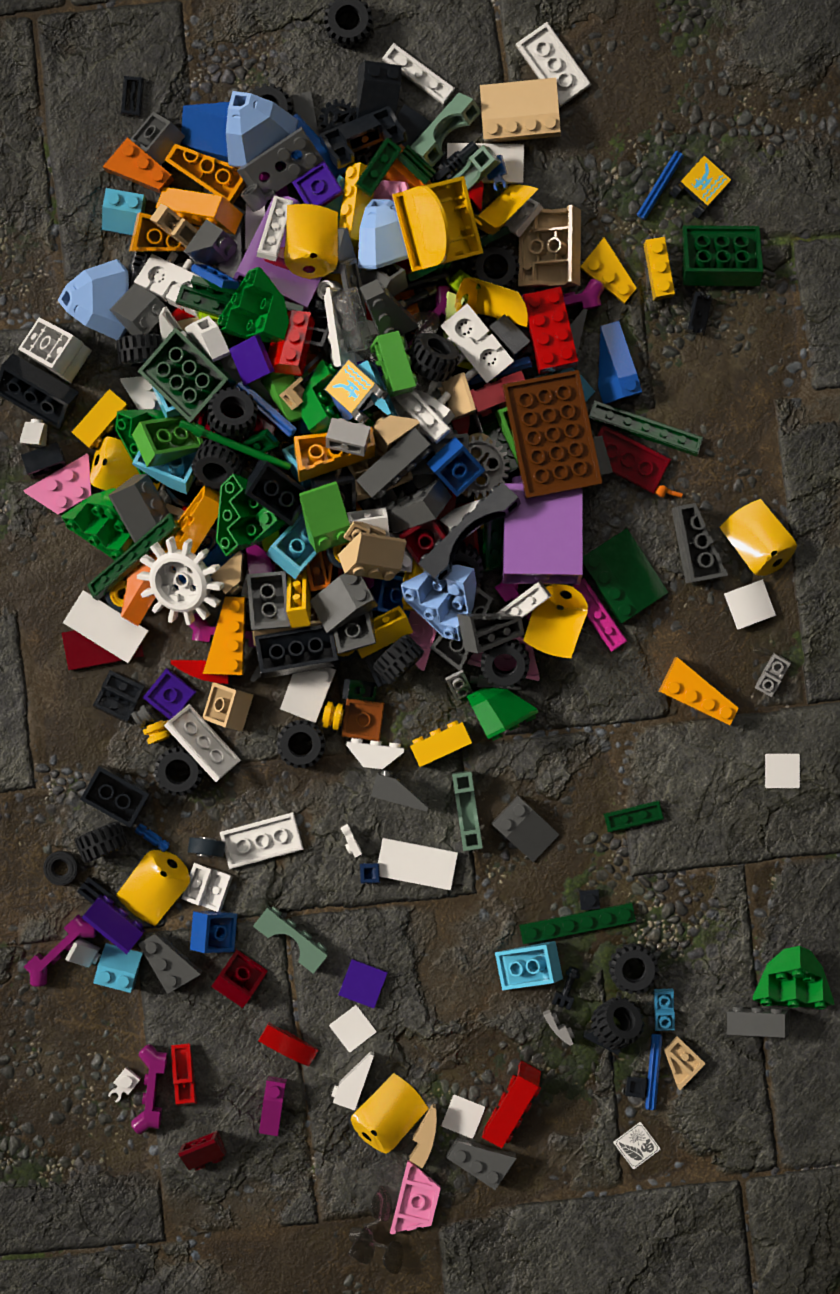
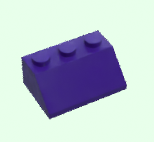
M100 894L82 916V919L127 955L145 932L144 926L135 919L133 921L128 917L129 913L121 907L118 909L114 906V901L110 897Z

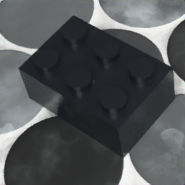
M100 765L80 800L131 828L137 821L152 792L104 765Z

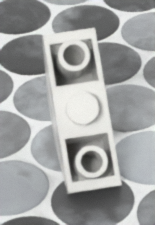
M209 316L185 327V331L213 362L230 355L218 325Z
M351 738V741H347L346 745L360 764L367 768L383 769L404 753V748L399 743H389V746L382 745L381 741L370 740L369 744L363 743V739Z

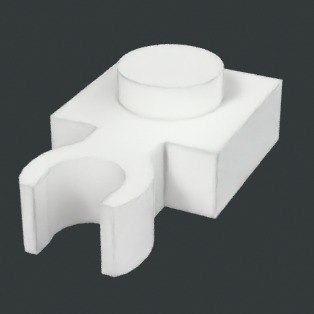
M349 825L342 826L341 830L348 843L345 845L350 855L353 854L354 857L361 855L362 850Z
M125 1067L113 1082L117 1088L112 1089L108 1096L110 1097L112 1093H117L118 1098L115 1102H118L122 1097L123 1091L129 1094L141 1078L128 1067Z

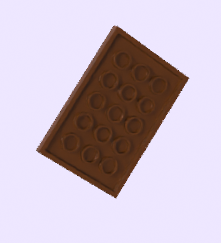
M579 370L503 384L502 388L525 499L601 485L602 478Z

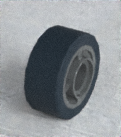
M190 837L188 853L208 858H214V856L224 857L226 842L208 837Z

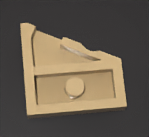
M678 1036L664 1049L679 1090L706 1064Z

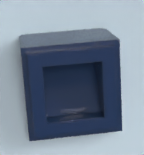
M360 863L361 883L380 882L379 863Z

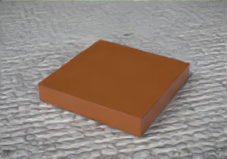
M346 699L342 736L380 741L385 703Z

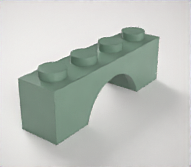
M459 92L411 146L431 167L444 155L442 143L445 137L458 127L470 126L481 113L474 99Z
M482 145L469 157L465 167L453 178L464 176L467 190L469 191L496 168L501 161L490 147Z
M471 771L452 773L463 851L481 849L482 841Z
M268 906L253 927L267 938L276 934H286L292 937L300 949L298 962L314 974L328 956L327 948L322 943L318 942L316 944L311 940L312 936L305 930L301 932L297 929V924L293 920L283 918L281 916L282 912L274 906L272 908Z

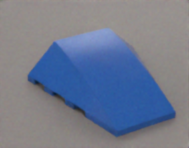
M230 102L184 105L181 132L185 137L181 145L228 163L226 124Z

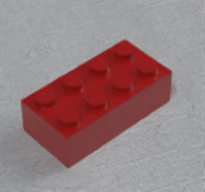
M561 286L524 294L523 300L528 312V328L539 375L576 367L578 358Z

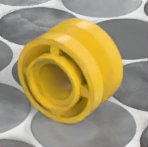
M328 701L322 718L323 728H328L332 725L333 730L339 729L344 714L343 704L338 703L335 707L333 702Z
M161 720L147 726V729L143 730L144 735H149L147 739L148 744H156L170 738L169 736L172 734L164 726L168 720Z

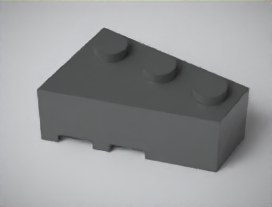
M378 279L359 287L379 335L399 331L401 336L419 328L412 314L392 296Z
M440 478L385 506L388 525L393 533L426 523L438 517L452 498Z
M508 613L457 614L465 651L478 654L524 635L522 619L518 615Z
M158 931L138 944L167 994L201 975L203 972Z
M732 1006L727 1011V1035L785 1038L791 1032V1008H744V1006Z
M457 1137L447 1152V1159L496 1190L516 1160V1153Z

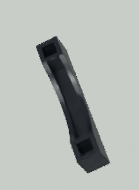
M503 482L499 486H494L490 494L485 499H481L471 513L465 514L462 521L457 526H453L443 540L437 541L434 548L421 557L418 563L421 570L438 585L452 571L455 554L463 540L484 523L508 517L521 504L519 497Z

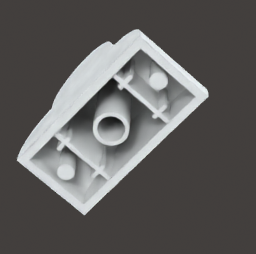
M40 317L18 348L21 352L69 383L73 381L92 352L78 338Z

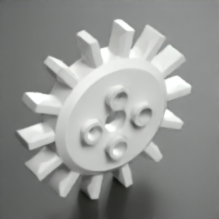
M174 536L166 540L168 549L166 553L158 542L150 547L158 558L157 560L146 554L141 557L140 562L150 567L151 570L150 572H140L137 575V579L150 582V588L143 591L141 596L144 598L154 595L157 598L158 603L152 609L154 613L160 611L165 606L170 609L168 622L172 623L177 619L178 612H183L186 625H190L195 621L192 610L195 609L203 620L210 615L203 602L208 603L214 608L220 604L221 600L211 595L210 591H220L224 587V583L211 581L210 574H214L221 567L219 564L207 567L202 561L208 555L209 550L207 548L200 551L196 556L191 553L192 539L186 540L182 550L177 549ZM179 575H183L187 582L182 583L179 580Z

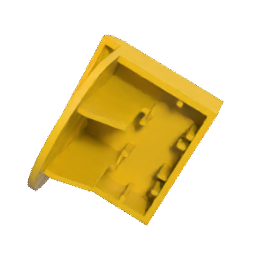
M464 176L425 186H417L392 194L412 272L483 253Z

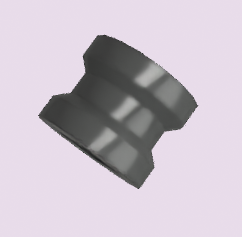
M145 705L141 706L139 711L131 713L141 729L148 722L155 720Z

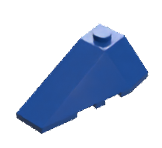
M616 321L600 326L598 389L602 403L609 404L640 395L642 389L620 322Z

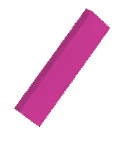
M585 578L581 580L580 585H573L572 587L584 596L588 604L586 616L609 650L612 652L627 642Z

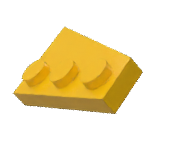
M603 238L580 266V269L592 279H597L603 283L604 288L625 304L636 290V286L606 239Z

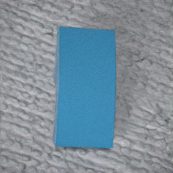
M654 989L655 1031L675 1030L673 989Z

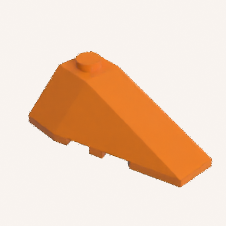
M154 553L150 555L153 559H158ZM143 563L139 564L127 575V587L121 612L122 618L136 626H139L156 598L154 595L144 598L141 596L143 591L150 588L149 581L137 579V575L140 572H150L151 570L150 567Z

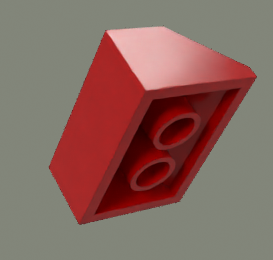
M291 310L287 312L289 324L285 338L276 343L270 342L268 356L274 368V373L303 376L315 322L311 312Z

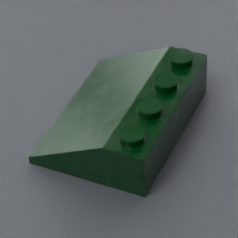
M683 225V286H760L763 275L759 226Z
M176 327L138 370L189 423H193L208 410L209 401L213 399L215 393L219 394L221 389L226 391L228 387L232 389L237 383L219 364L213 362L185 331Z
M627 528L583 556V567L619 623L625 622L668 593Z

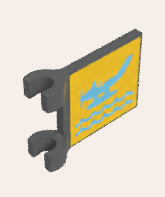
M350 359L346 361L324 389L359 423L362 422L363 424L369 418L360 409L374 393L377 397L384 400L389 394Z

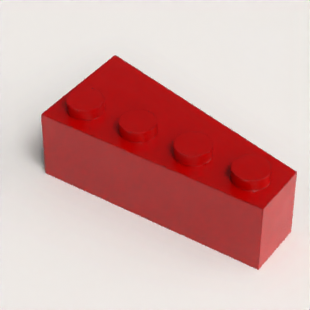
M522 1060L518 1065L517 1076L513 1075L507 1088L508 1093L503 1092L498 1103L499 1108L495 1107L483 1129L482 1138L500 1148H503L505 1143L509 1144L513 1137V1129L520 1126L523 1119L521 1118L522 1114L529 1111L532 1104L530 1102L533 1097L536 1098L541 1090V1087H539L541 1071Z

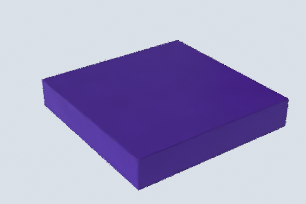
M322 161L292 182L305 204L324 207L344 193L325 161Z
M260 334L229 349L243 385H248L274 372Z
M166 668L143 696V699L170 720L184 709L197 691Z
M351 959L338 995L374 1008L388 972Z

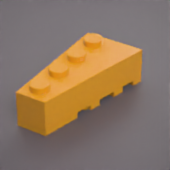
M174 144L165 158V161L213 194L223 196L232 205L246 185L237 172L239 167L229 166L227 162Z
M163 187L155 207L157 209L160 204H164L189 223L200 226L207 219L226 233L234 235L243 216V213L223 196Z
M141 212L137 213L129 252L185 250V246L150 220L152 215Z
M372 427L370 428V439L364 457L326 448L327 433L294 436V451L299 482L374 457L375 440Z
M203 486L177 521L181 528L173 535L177 549L182 550L184 542L192 539L191 553L195 554L218 517L220 492L211 489L209 486ZM166 542L164 543L165 553L168 552Z
M246 597L224 598L203 674L244 675Z
M678 657L674 658L658 691L727 725H731L739 709Z

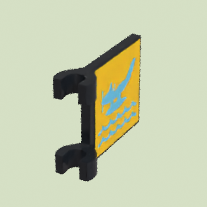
M703 155L672 188L669 194L675 199L684 190L699 204L692 213L698 219L732 179L706 155Z

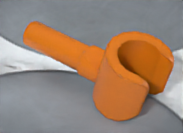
M663 485L658 486L655 494L664 498L666 493L680 498L683 493L673 491Z

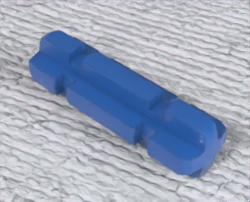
M139 824L135 829L138 835L144 836V839L154 846H158V849L163 852L169 848V842L162 840L160 836L150 829L147 830V827L143 824Z

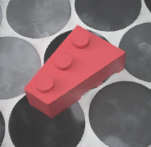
M522 370L500 378V380L491 384L487 383L484 387L477 390H470L477 416L485 417L492 414V410L499 407L501 409L506 407L502 385L525 380Z

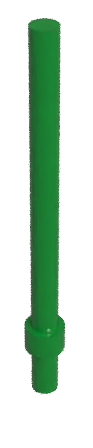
M182 419L179 423V427L193 432L195 436H203L257 459L268 461L272 465L287 471L291 467V463L204 429L205 426L200 424L194 425Z

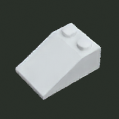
M330 667L293 674L280 709L316 723L337 670Z

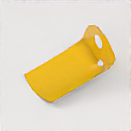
M517 184L509 185L478 216L474 214L477 228L494 235L538 188Z
M314 204L287 205L284 259L287 268L293 274L302 278L312 279L323 277L336 269L338 263V212ZM315 253L317 257L311 258L310 254ZM305 266H313L315 271L313 273H306L303 271V268Z
M472 277L463 279L456 295V312L465 306L461 305V299L465 294H468L467 303L476 314L498 319L505 314L513 323L527 327V307L519 292ZM477 284L481 286L480 289H476Z
M107 436L97 447L90 469V482L94 487L102 490L117 489L132 476L139 474L137 468L132 465L133 461L120 439ZM100 455L99 462L95 466L96 457ZM104 458L107 459L106 465H103ZM161 482L158 484L153 483L157 490Z
M761 499L740 508L719 527L751 571L757 576L769 575L782 568L797 548L794 538ZM777 551V554L772 557L771 553ZM782 559L778 566L772 567L775 561Z
M552 584L546 586V589L552 596L532 611L523 641L546 654L562 658H572L587 615L588 604L584 596L574 587ZM568 591L572 594V597L565 599L560 595V592ZM557 605L563 606L564 609H563V610L557 609Z
M151 850L142 858L116 896L135 916L156 926L189 885L190 876L188 869L176 855L167 851ZM167 860H174L177 863L178 867H170L167 863ZM160 872H166L167 876L163 877Z
M393 1073L356 1110L351 1117V1122L355 1131L366 1143L376 1150L387 1154L396 1147L401 1139L424 1115L428 1107L410 1084ZM375 1130L377 1132V1136H374L371 1133V1131ZM362 1132L366 1133L371 1138V1141L366 1139Z

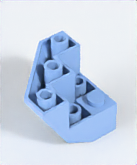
M232 91L226 124L229 166L241 168L292 134L297 129L298 119L270 100L251 93Z
M372 199L365 207L359 231L358 268L366 270L378 269L408 259L395 204L392 200Z
M118 259L86 269L65 286L58 301L67 313L86 327L118 340L124 336L127 329L110 309L129 290L128 270Z
M457 564L452 565V571L438 585L424 572L401 584L404 600L442 637L456 641L462 640L457 614H471L473 610L477 584L474 568Z

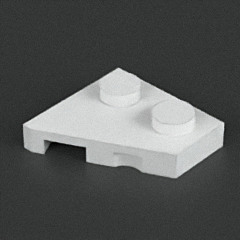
M143 376L120 378L122 385L138 410H161L151 384Z

